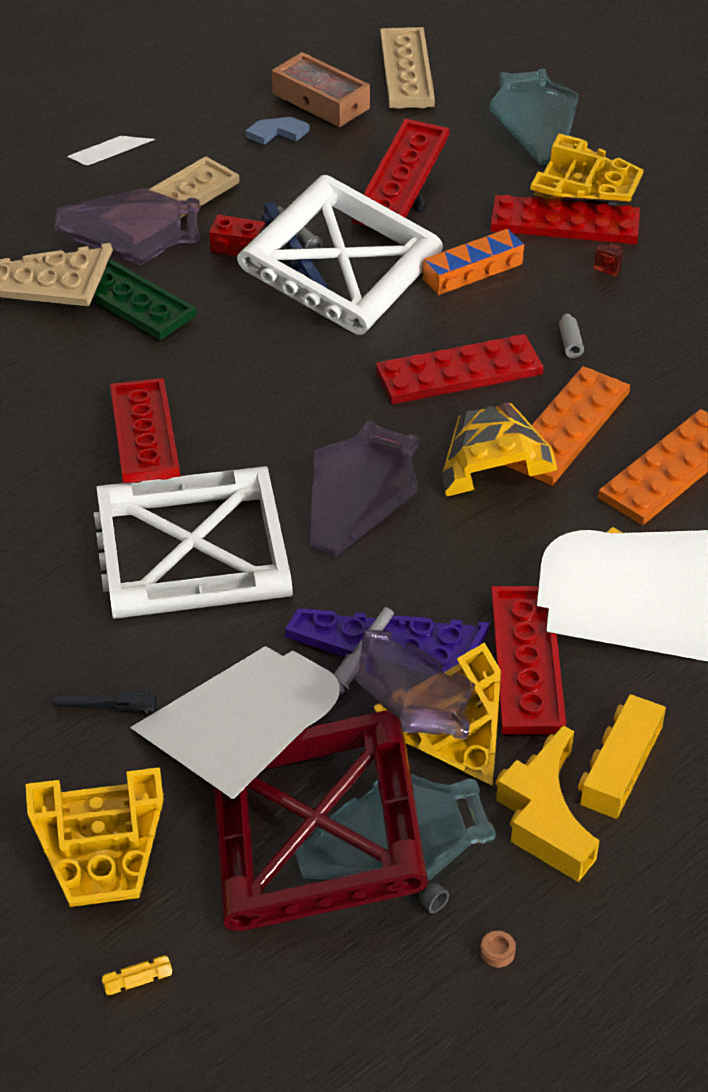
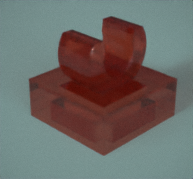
M600 243L596 248L594 269L617 276L621 271L623 251L620 250L621 246L611 243L609 246Z

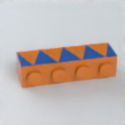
M502 230L424 258L422 279L438 295L444 294L522 265L524 244L510 230Z

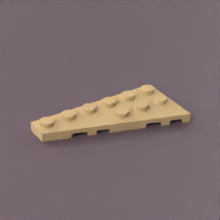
M111 243L101 244L102 248L90 250L88 246L79 247L77 252L64 253L62 250L26 255L23 256V260L10 261L9 258L0 259V297L89 306L112 253Z

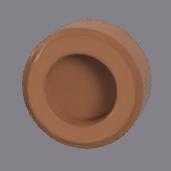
M489 932L481 941V958L492 967H505L515 957V941L506 932Z

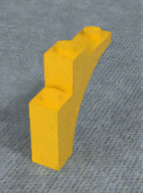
M562 726L555 735H549L538 755L533 754L526 765L516 760L508 770L505 768L500 772L495 783L498 786L496 801L515 812L510 821L512 843L579 882L596 861L600 840L585 830L575 819L567 807L560 790L559 772L572 751L574 731Z

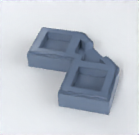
M293 117L258 120L245 131L247 139L265 145L277 134L297 142L310 131V124Z

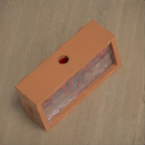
M303 52L272 70V94L335 126H343L370 108V84Z

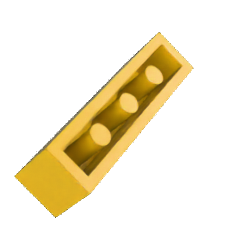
M632 694L629 695L625 705H618L613 719L615 724L613 727L608 726L602 739L604 746L601 750H595L590 762V767H592L590 773L584 772L580 779L578 790L582 791L581 806L618 819L662 729L666 711L665 706Z

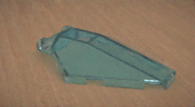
M545 68L537 69L534 72L513 74L500 72L499 79L502 87L490 102L489 110L540 165H548L552 145L558 134L570 136L579 94L551 81L547 76Z
M411 774L428 881L471 844L477 842L487 843L493 841L496 837L494 826L487 820L478 796L480 789L477 781L474 779H466L452 785L429 782L427 778H420L417 775ZM377 779L372 783L374 789L359 800L354 797L329 818L388 850ZM457 799H466L475 826L465 828L456 803ZM319 827L315 828L316 834L305 841L295 852L304 879H334L383 868L380 861Z

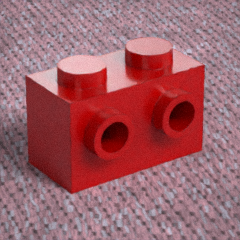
M217 215L209 231L210 252L238 256L265 229V222Z

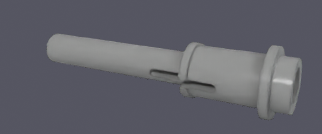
M278 207L280 213L285 210L283 207ZM303 227L295 234L297 240L304 245V249L323 248L322 239L319 236H314L308 228Z
M383 608L353 653L346 654L345 659L333 674L339 682V695H342L344 691H349L348 685L359 669L363 667L361 661L393 617L394 612L391 609Z

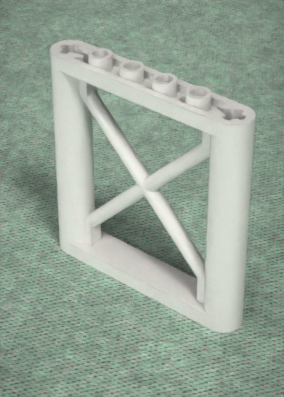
M321 175L238 254L237 260L241 268L249 274L354 334L363 335L423 272V259L440 253L443 245L439 237L336 179L328 175ZM332 206L403 246L345 248ZM321 209L323 210L335 248L280 250ZM402 256L362 298L349 258ZM338 258L352 301L346 300L278 260Z
M267 466L186 475L168 480L156 479L140 483L130 482L97 486L100 512H94L96 529H102V532H96L98 550L104 549L105 551L104 553H99L101 571L107 570V574H101L103 592L110 591L113 619L291 597L293 595L289 564ZM259 499L273 564L254 566L203 538L242 501ZM226 500L192 533L146 510ZM133 515L182 542L141 581L121 583L112 517ZM193 547L242 572L156 583Z

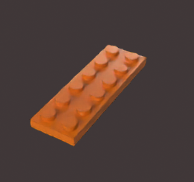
M582 366L532 424L534 429L552 447L557 470L531 477L553 486L630 392V384ZM526 460L505 465L529 476Z
M700 409L599 489L598 499L642 526L708 472V412Z

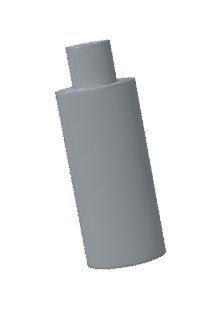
M564 314L559 322V329L565 353L570 358H576L584 352L578 323L570 314Z

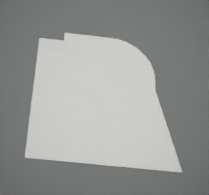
M580 530L558 537L547 547L541 562L537 606L549 608L547 632L708 661V530L613 534L594 530Z
M265 646L130 728L233 799L306 727L328 713L338 699L340 692L339 682L330 671L293 650L282 656Z

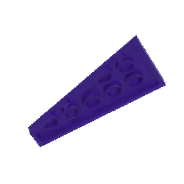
M298 608L285 628V637L345 657L346 654L353 653L376 618H367L366 613H354L353 617L340 616L335 611ZM393 615L361 662L424 684L459 664L458 657L481 645L489 631L490 622H479V625L475 626L462 625V620H450V624L434 623L430 618Z

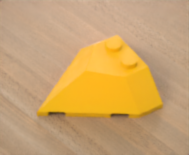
M484 642L458 657L459 664L405 695L402 691H399L373 707L376 712L390 710L400 714L407 744L493 786L501 670Z

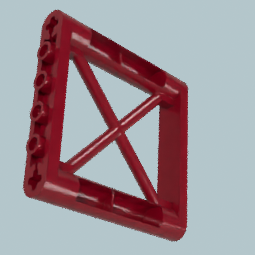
M386 710L305 728L264 768L268 769L366 747L315 809L257 777L233 799L214 787L223 923L227 929L232 931L255 929L418 893L427 887L428 878L402 718L399 713ZM374 759L388 850L326 816ZM247 788L305 819L256 878L254 876ZM316 827L380 861L383 866L380 869L264 894L263 890Z

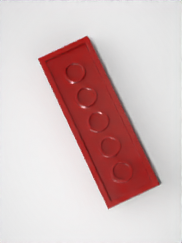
M405 119L363 195L406 218L449 137V128ZM351 217L353 224L369 227Z
M495 195L491 231L500 232L508 229L515 234L637 244L640 208L629 205L616 206L605 203L593 204L582 201L570 202L558 199L547 200L534 197L524 198L510 195Z
M525 334L376 363V373L392 405L543 375L544 368Z
M164 378L110 384L123 483H140L147 480H168L180 477V467Z
M492 586L491 589L496 663L501 670L499 706L502 734H556L562 726L566 727L557 633L547 632L549 608L537 606L539 586Z

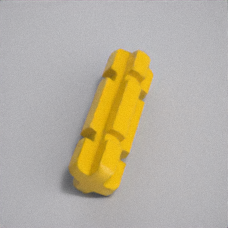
M163 955L154 958L153 963L150 964L148 961L120 969L121 973L116 974V971L104 974L102 976V984L106 994L112 995L121 992L120 988L125 987L127 990L152 982L153 977L156 976L158 979L170 976L172 974L171 964L168 957Z

